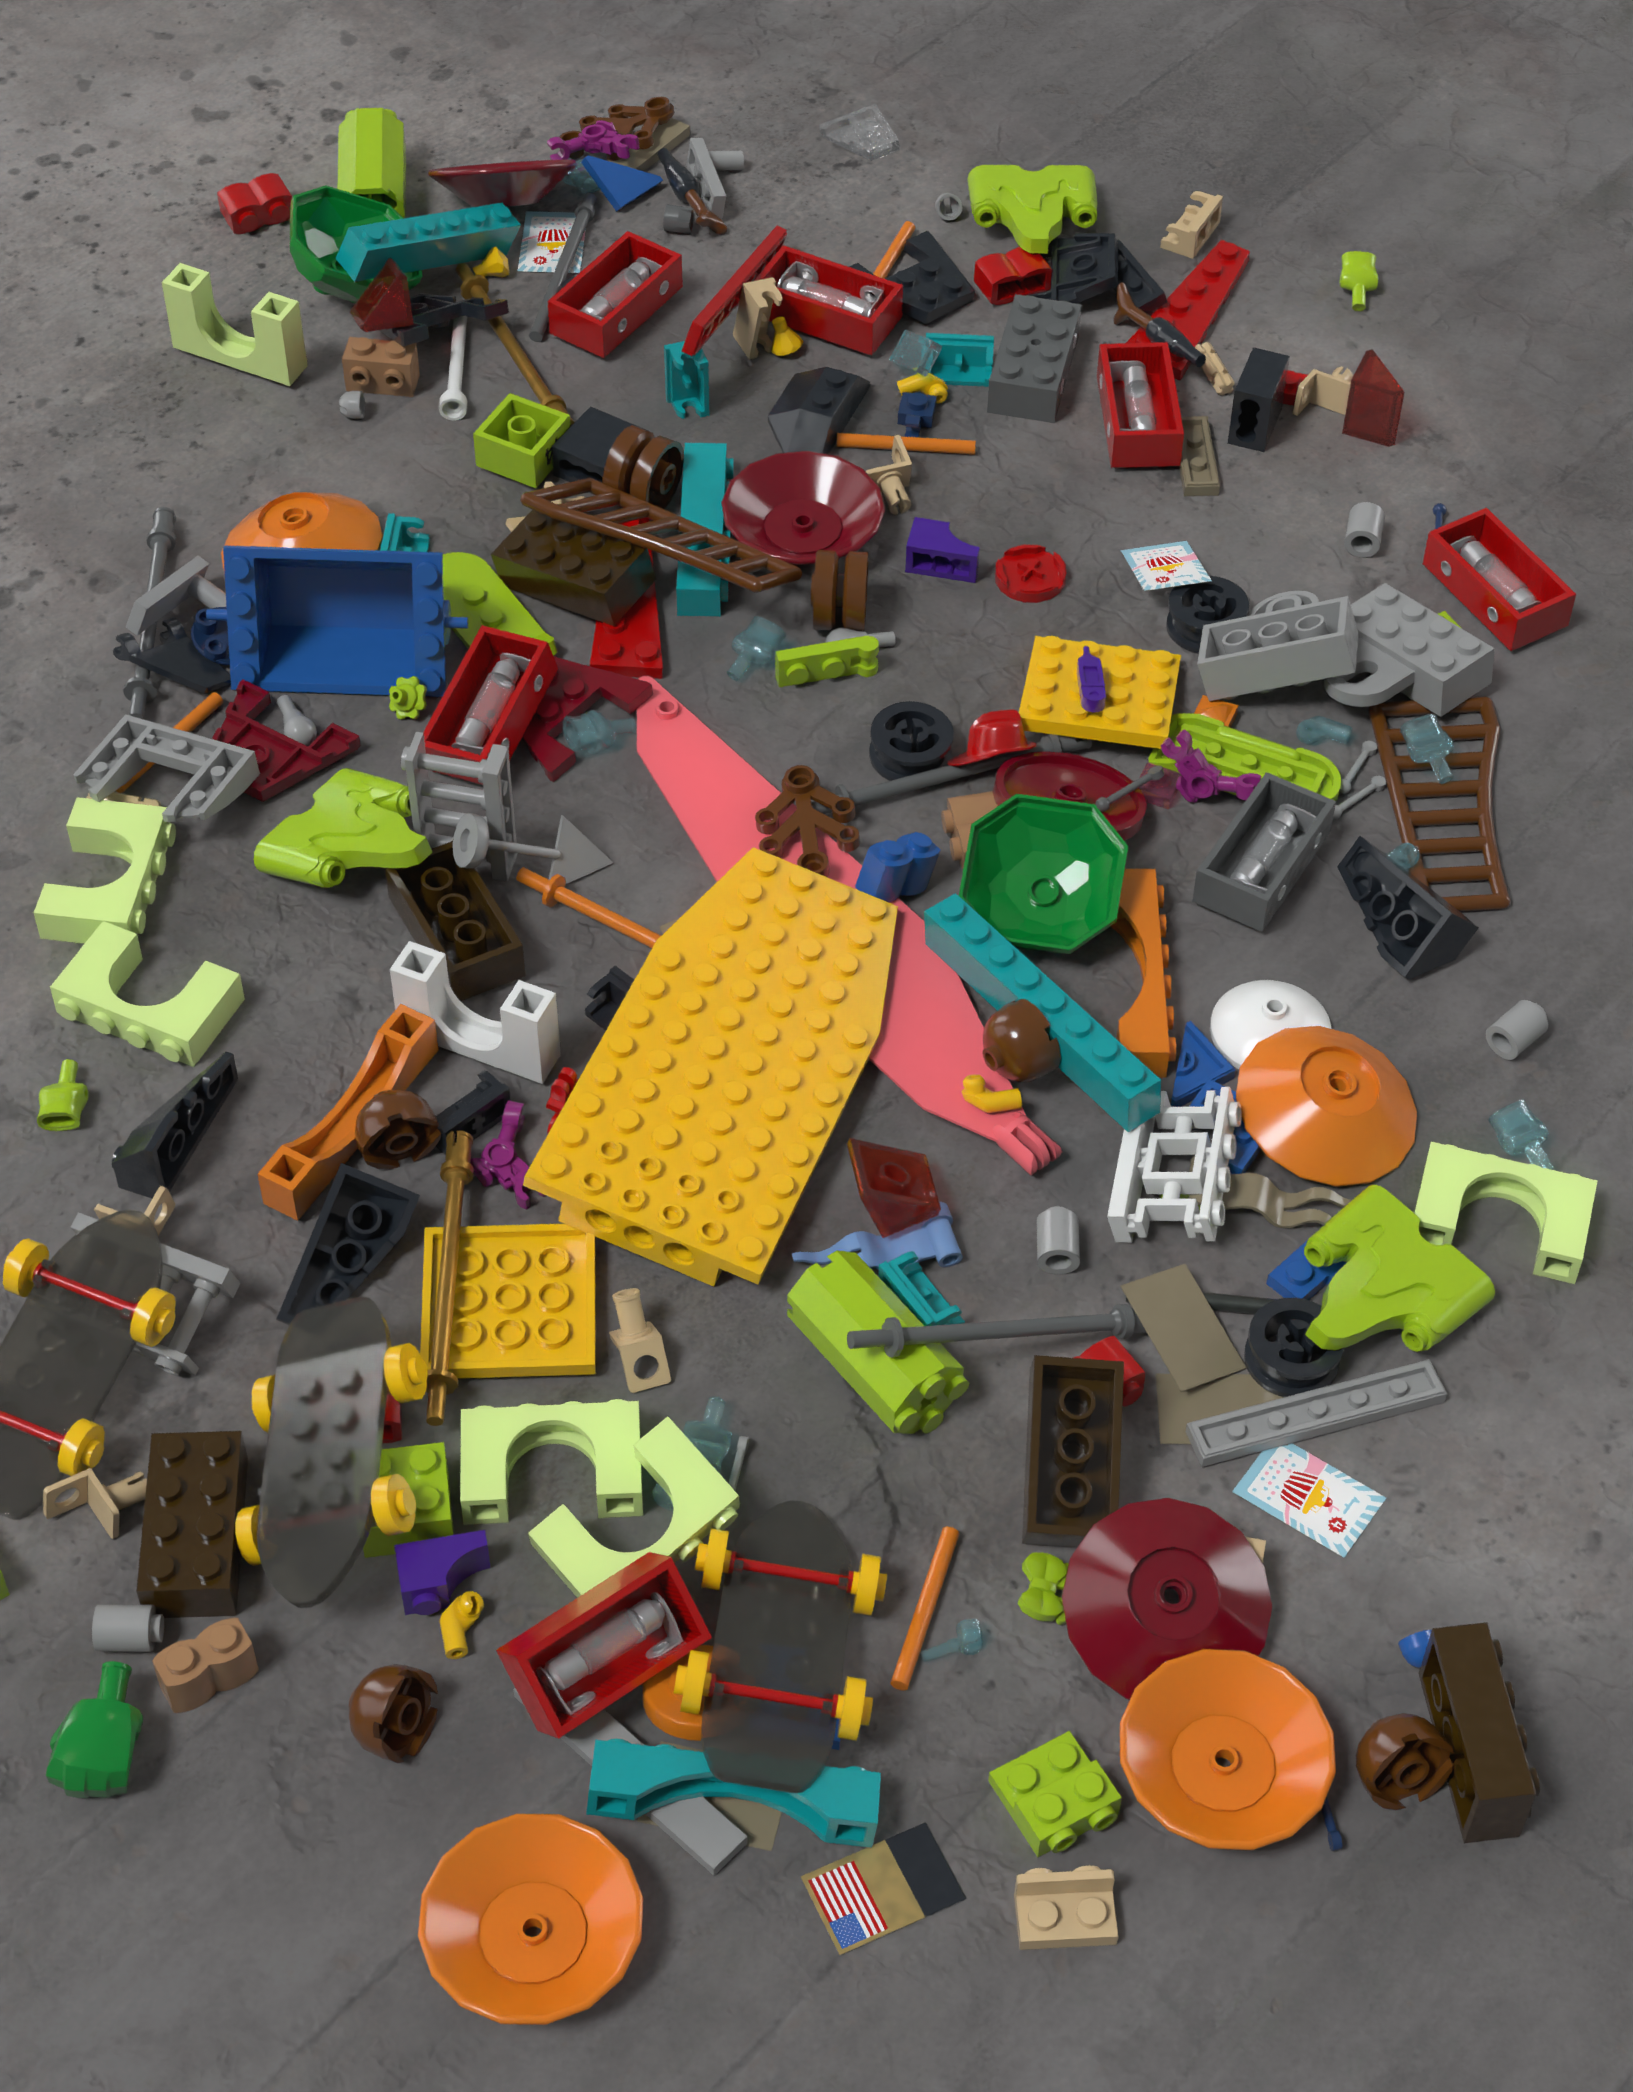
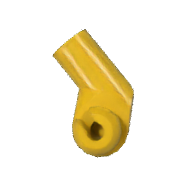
M926 371L897 381L901 396L903 392H921L925 395L937 396L936 403L944 402L948 396L946 383Z
M977 1074L968 1075L963 1080L964 1089L962 1090V1095L965 1101L986 1113L1022 1108V1099L1018 1088L993 1092L985 1087V1080L981 1075Z
M466 1591L463 1595L457 1597L440 1617L444 1649L448 1659H460L468 1654L465 1633L479 1618L484 1608L483 1598L477 1592Z

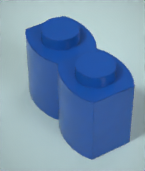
M918 832L901 836L896 842L886 840L873 844L867 851L855 888L886 902H892L900 895L919 894L926 890L941 849L927 835Z

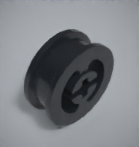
M1209 576L1212 580L1210 582L1174 587L1169 596V613L1166 621L1167 632L1171 639L1180 647L1199 653L1203 625L1247 617L1249 599L1244 590L1234 582L1217 576Z
M915 701L892 704L881 710L871 724L869 758L873 768L889 781L948 766V761L952 758L953 726L942 711L929 704Z
M1282 1298L1267 1303L1252 1318L1244 1349V1360L1251 1377L1265 1390L1278 1396L1288 1397L1330 1386L1335 1380L1344 1348L1339 1350L1321 1349L1305 1335L1312 1321L1321 1313V1305L1301 1298ZM1277 1334L1275 1342L1267 1341L1268 1338ZM1313 1354H1320L1322 1356L1311 1362Z

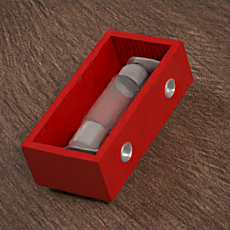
M627 231L548 300L550 334L605 358L683 287L682 255Z
M785 245L780 248L754 280L773 277L776 281L775 286L782 295L780 306H777L773 300L769 318L770 322L777 317H784L789 328L871 356L902 318V284Z
M1168 342L1100 344L1097 382L1111 468L1180 466L1184 430Z
M1487 507L1429 532L1423 565L1510 651L1569 626L1576 593Z
M481 625L423 732L426 754L481 762L482 759L487 760L492 745L495 744L508 747L510 761L558 670L548 642ZM437 772L483 785V783L478 782V778Z
M648 1552L501 1646L496 1652L537 1730L559 1739L688 1654L690 1650H694L711 1639L712 1636L672 1557Z

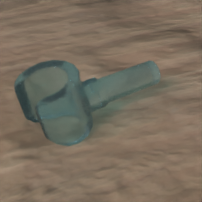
M977 1619L960 1621L956 1625L957 1638L950 1639L947 1642L920 1652L924 1663L951 1652L960 1651V1653L966 1655L978 1653L983 1646L980 1622Z

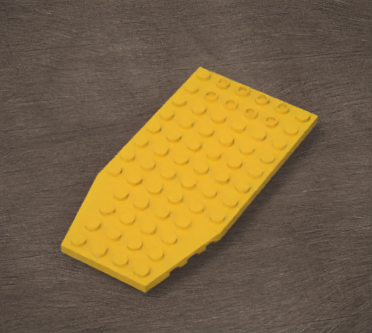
M753 847L657 939L525 1174L523 1186L561 1201L559 1222L593 1234L597 1238L708 1285L715 1286L722 1270L758 1285L878 1040L898 906Z

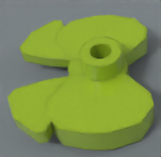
M1044 1552L1031 1553L1024 1560L1022 1570L1029 1579L1030 1584L1028 1590L1022 1593L1018 1600V1605L1023 1613L1039 1621L1052 1622L1056 1619L1058 1625L1066 1623L1062 1598L1056 1596L1055 1593L1057 1589L1063 1590L1069 1563H1063L1061 1559Z

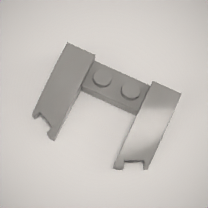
M125 714L73 775L78 784L86 783L90 787L88 789L90 797L100 802L126 784L148 762L194 774L162 813L164 822H176L180 818L200 817V820H206L240 796L259 776L260 772L255 752L252 750Z

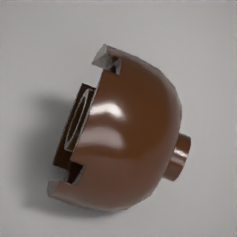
M1020 999L1004 1005L990 1016L984 1027V1050L982 1054L987 1066L991 1070L997 1071L1003 1077L1014 1082H1032L1059 1067L1061 1060L1060 1046L1057 1038L1049 1040L1044 1029L1049 1027L1050 1023L1043 1013L1028 1000Z
M386 1090L376 1094L359 1112L355 1127L357 1146L367 1165L377 1169L400 1167L398 1160L410 1156L413 1162L422 1159L435 1148L441 1139V1132L437 1129L439 1127L437 1117L427 1101L418 1094L404 1090Z
M393 1664L374 1669L361 1680L349 1700V1720L351 1732L364 1750L395 1763L404 1762L401 1758L406 1754L415 1756L421 1751L431 1735L437 1718L438 1709L430 1706L431 1692L438 1694L437 1685L432 1675L407 1665Z
M1401 1713L1377 1720L1366 1731L1357 1747L1356 1768L1360 1780L1372 1800L1382 1808L1398 1810L1406 1808L1399 1800L1418 1794L1419 1802H1422L1443 1786L1453 1769L1454 1764L1449 1756L1450 1752H1454L1445 1736L1428 1720L1415 1714Z

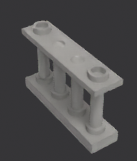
M416 732L410 747L405 746L401 757V769L406 770L413 831L426 836L431 849L453 841L454 837L435 834L434 824L456 827L460 818L466 813L432 808L431 797L480 805L482 810H486V817H481L486 820L488 825L489 839L517 843L508 747L493 744L487 760L482 759L481 762L426 754L424 733ZM428 770L478 778V782L483 783L484 789L429 781ZM488 849L485 858L486 862L491 863L492 879L508 882L518 853Z
M78 1212L70 1228L81 1238L80 1245L83 1248L68 1279L84 1284L98 1255H104L107 1250L119 1255L117 1259L120 1261L105 1291L107 1294L121 1299L135 1270L141 1269L143 1264L156 1269L155 1273L158 1277L152 1288L156 1287L170 1292L173 1284H178L183 1279L194 1283L193 1288L196 1291L168 1347L160 1344L153 1347L146 1346L134 1341L129 1332L108 1325L116 1310L108 1305L99 1303L92 1318L71 1311L79 1294L62 1288L55 1304L37 1297L34 1298L31 1305L43 1316L41 1322L61 1332H65L67 1327L153 1359L156 1361L154 1364L156 1367L169 1374L178 1376L180 1371H184L196 1376L199 1367L184 1353L211 1298H217L219 1293L234 1298L240 1281L228 1268Z

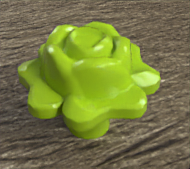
M412 676L408 679L399 677L396 680L397 686H391L389 689V709L396 711V717L400 720L407 717L417 719L419 710H424L427 706L425 701L426 686L419 684L418 677Z

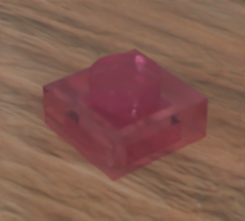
M1147 762L1139 778L1148 774V770L1157 765ZM1163 768L1164 776L1162 778L1151 780L1139 788L1144 794L1147 803L1169 809L1178 792L1176 784L1181 774Z

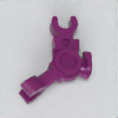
M598 120L596 124L585 127L582 133L578 134L579 137L564 141L560 137H552L547 140L551 150L560 148L558 153L550 155L551 160H568L571 153L585 150L589 153L602 152L610 155L617 153L618 157L628 159L630 157L629 149L638 150L640 148L636 135L618 134L612 122L609 123L603 120Z
M1185 729L1180 731L1176 737L1181 747L1176 746L1170 737L1166 738L1161 744V750L1164 755L1176 761L1175 767L1181 774L1178 777L1176 788L1189 802H1197L1199 798L1218 795L1220 791L1234 792L1239 799L1247 800L1262 779L1261 775L1254 773L1243 774L1239 777L1222 776L1221 770L1208 764L1207 759L1199 748L1193 749L1192 736Z
M507 1101L498 1139L493 1138L485 1146L481 1158H472L470 1164L474 1168V1175L483 1186L491 1185L494 1181L492 1177L497 1178L505 1190L513 1188L517 1204L527 1210L530 1207V1200L525 1192L532 1189L523 1186L529 1166L517 1156L514 1143L517 1133L521 1132L524 1125L525 1115H521L524 1104Z

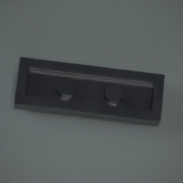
M1118 239V285L1122 282L1125 283L1136 307L1148 314L1167 303L1165 292Z

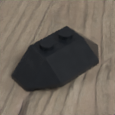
M830 367L794 374L768 415V423L783 453L812 451L829 454L837 442V433H842L869 390L871 381Z

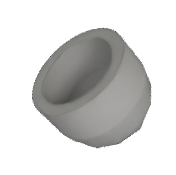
M944 193L936 200L935 209L942 219L954 220L962 212V202L955 194ZM945 198H949L952 213L946 214Z
M363 391L345 392L339 399L341 414L347 418L363 419L365 415Z

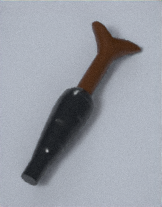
M667 148L660 149L657 155L664 166L667 179L676 197L680 201L690 204L698 216L696 219L698 225L708 227L717 234H725L727 226L707 208L699 196L700 187L696 178L672 156Z
M1122 282L1118 285V310L1113 318L1114 324L1119 325L1127 318H1130L1146 330V336L1152 343L1168 342L1171 354L1186 359L1197 367L1205 364L1206 356L1198 351L1178 328L1164 318L1157 317L1153 319L1136 307L1125 283Z

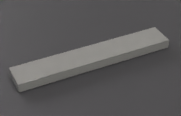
M1428 1359L1189 1422L1186 1425L1185 1432L1201 1467L1444 1403L1447 1392L1431 1361Z
M514 1688V1697L523 1704L516 1688ZM604 1709L561 1737L568 1746L591 1766L595 1739L605 1741L623 1739L631 1744L644 1745ZM704 1797L679 1800L653 1809L645 1814L713 1876L748 1844L747 1835Z

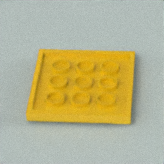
M1035 636L1019 708L1023 729L1030 732L1161 749V744L1169 736L1181 655L1172 654L1165 650L1149 651L1134 649L1127 645L1110 646L1097 644L1093 641L1064 640L1056 636ZM1084 646H1088L1090 654L1101 660L1106 699L1105 707L1100 712H1089L1081 706L1077 680L1078 658L1083 655Z
M567 1224L461 1226L448 1372L453 1373L457 1378L596 1374L595 1235L583 1232ZM425 1227L420 1354L425 1361L427 1371L431 1370L443 1227Z

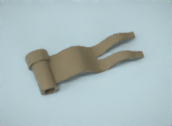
M1195 1156L1191 1159L1189 1172H1193ZM1257 1173L1230 1174L1229 1192H1223L1222 1197L1225 1210L1238 1208L1252 1209L1261 1213L1269 1223L1279 1228H1293L1305 1223L1325 1225L1332 1218L1329 1214L1317 1209H1306L1297 1212L1284 1210L1295 1209L1308 1202L1319 1200L1331 1202L1344 1208L1352 1201L1324 1187H1313L1298 1193H1286L1279 1190L1267 1177ZM1189 1194L1188 1199H1196L1198 1205H1201L1203 1194Z

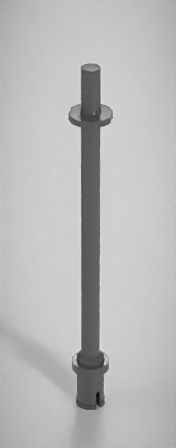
M160 507L154 511L152 529L147 535V545L152 549L147 592L163 581L167 552L173 550L176 544V536L173 533L176 515L173 510L167 507ZM157 621L141 633L139 642L141 651L154 648ZM137 664L135 677L127 681L123 687L125 697L131 701L129 715L144 719L146 704L152 702L157 696V686L154 682L150 681L151 670Z
M1044 733L1041 740L1035 742L1037 747L1032 749L1006 752L964 765H948L848 792L843 784L836 786L835 794L839 797L852 799L854 805L857 806L996 769L1010 758L1025 753L1045 751L1070 753L1081 749H1089L1092 746V740H1085L1083 738L1076 740L1077 738ZM811 802L812 808L823 814L832 812V809L818 802Z
M1117 1304L1109 1314L902 1328L900 1321L896 1317L886 1318L882 1329L849 1331L847 1334V1344L850 1349L884 1347L887 1356L898 1357L904 1345L1111 1331L1118 1339L1130 1338L1133 1333H1146V1330L1133 1308L1128 1304Z

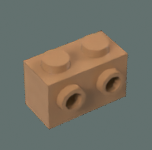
M349 337L342 357L346 391H363V393L405 397L414 396L420 376L417 343L402 346L396 341Z

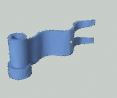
M933 1202L925 1205L916 1214L918 1222L908 1224L896 1232L877 1236L865 1231L853 1232L826 1250L792 1253L794 1262L829 1264L831 1260L827 1256L836 1250L846 1252L861 1250L857 1255L871 1269L878 1270L879 1264L885 1261L889 1262L910 1251H914L919 1257L915 1262L919 1263L936 1257L941 1267L953 1266L963 1258L951 1227L953 1219L950 1210L944 1202Z

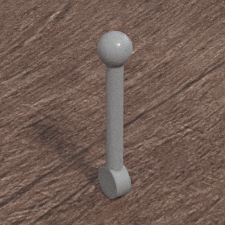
M1363 742L1361 755L1346 777L1341 779L1339 793L1345 794L1350 791L1351 781L1368 756L1376 754L1377 744L1375 742Z
M1382 776L1372 777L1370 785L1341 804L1335 805L1333 820L1340 818L1342 811L1371 792L1383 791L1386 779Z
M745 1436L739 1437L737 1452L728 1483L734 1491H736L744 1456L748 1450L749 1437Z

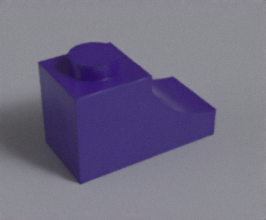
M915 517L906 545L905 572L976 583L980 547L969 545L956 538L949 529L950 522Z
M485 1530L394 1545L405 1615H430L440 1609L448 1608L450 1605L449 1599L453 1591L463 1580L472 1574L491 1568Z

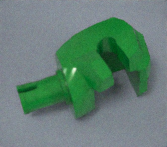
M116 1661L103 1663L97 1698L81 1699L76 1702L51 1738L50 1747L52 1753L48 1762L46 1777L49 1783L64 1789L66 1796L75 1798H110L114 1795L127 1793L134 1744L138 1740L143 1725L141 1711L125 1703L129 1677L132 1673V1667L128 1664Z

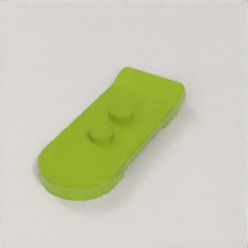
M464 552L443 554L444 600L450 601L451 617H468V629H451L467 649H469L481 625L546 641L550 646L553 656L558 653L554 637L545 633L485 560Z
M1177 713L1171 717L1168 737L1171 738L1173 743L1181 747L1176 737L1180 731L1184 729L1188 731L1192 736L1193 749L1199 748L1207 759L1208 764L1221 770L1222 776L1239 777L1243 774L1254 773L1261 775V778H1263L1265 773L1268 772L1334 801L1338 799L1341 787L1339 770L1332 761L1319 753L1304 748L1294 749L1224 726L1222 721L1201 714ZM1153 748L1148 758L1150 767L1162 766L1164 774L1181 776L1175 767L1176 761L1164 755L1161 749Z

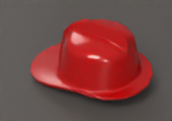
M1017 710L990 711L978 717L970 727L967 752L951 758L948 761V765H964L1006 752L1032 749L1037 747V743L1026 740L1021 717Z

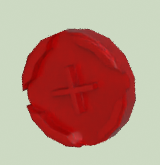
M1024 544L1012 547L1005 551L1004 557L996 562L995 583L1000 591L1011 599L1024 603L1047 601L1061 593L1065 586L1066 564L1056 552H1053L1052 555L1046 552V547L1040 545Z

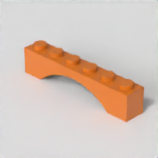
M1125 869L1117 921L1111 927L1121 935L1133 951L1140 966L1143 986L1132 1007L1119 1019L1116 1039L1157 1077L1166 1078L1168 1062H1175L1176 1038L1169 1037L1168 1030H1173L1174 1010L1173 1006H1166V999L1171 997V976L1164 975L1163 968H1168L1169 964L1168 944H1161V938L1166 937V915L1159 914V908L1164 906V886L1157 885L1156 869Z
M403 1004L397 1007L377 1031L359 1072L335 1107L308 1133L292 1142L282 1144L257 1175L263 1204L297 1221L302 1217L335 1177L340 1164H345L358 1149L355 1127L357 1116L364 1105L379 1092L386 1090L405 1091L439 1049L435 1019Z

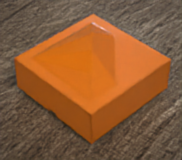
M1203 695L1194 714H1201L1222 721L1224 726L1231 728L1237 716L1238 705L1222 700L1209 701L1208 697Z

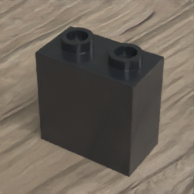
M1252 348L1234 391L1227 444L1265 452L1282 410L1290 356Z
M590 406L552 445L554 476L568 482L593 478L603 483L605 463L616 438L625 428L631 425L639 426Z

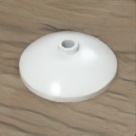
M1258 980L1238 985L1226 992L1218 1000L1211 1016L1210 1033L1216 1049L1231 1065L1239 1069L1255 1045L1285 1028L1322 1026L1331 1029V1023L1324 1007L1305 990L1281 981Z

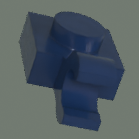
M902 393L897 424L906 426L905 437H919L921 427L932 428L937 396L925 395L923 393Z

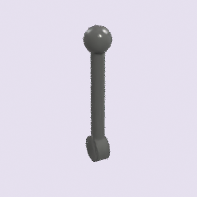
M1162 766L1150 768L1148 774L1111 796L1098 798L1095 805L1101 812L1107 811L1110 804L1147 782L1162 778L1164 776Z

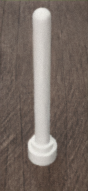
M467 316L453 319L448 389L441 395L439 402L440 414L445 419L451 421L462 419L467 412V398L461 392Z

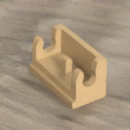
M1200 191L1193 192L1190 198L1202 202L1203 206L1199 208L1196 205H1187L1184 214L1177 223L1167 226L1166 231L1169 233L1161 240L1160 248L1193 259L1220 223L1223 196L1221 195L1213 196Z
M773 277L743 283L733 336L749 360L758 356L757 343L762 344L767 352H771L772 341L767 335V328L774 300V303L780 306L782 301V295L775 286L776 281Z

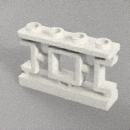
M1221 1087L1220 1096H1216L1215 1090L1207 1091L1204 1107H1171L1167 1092L1161 1091L1160 1113L1130 1132L1124 1129L1107 1215L1115 1242L1132 1243L1134 1232H1137L1140 1238H1147L1150 1221H1184L1188 1238H1197V1233H1204L1206 1241H1215L1217 1227L1223 1226L1225 1221V1206L1222 1197L1223 1192H1229L1231 1176L1228 1162L1229 1159H1234L1236 1155L1234 1127H1239L1241 1124L1240 1102H1234L1230 1087ZM1155 1118L1159 1129H1175L1174 1133H1152ZM1214 1129L1212 1144L1210 1143L1208 1132L1191 1133V1130ZM1162 1155H1195L1193 1172H1159ZM1143 1184L1146 1194H1163L1162 1199H1140ZM1180 1194H1203L1200 1210L1196 1199H1179Z

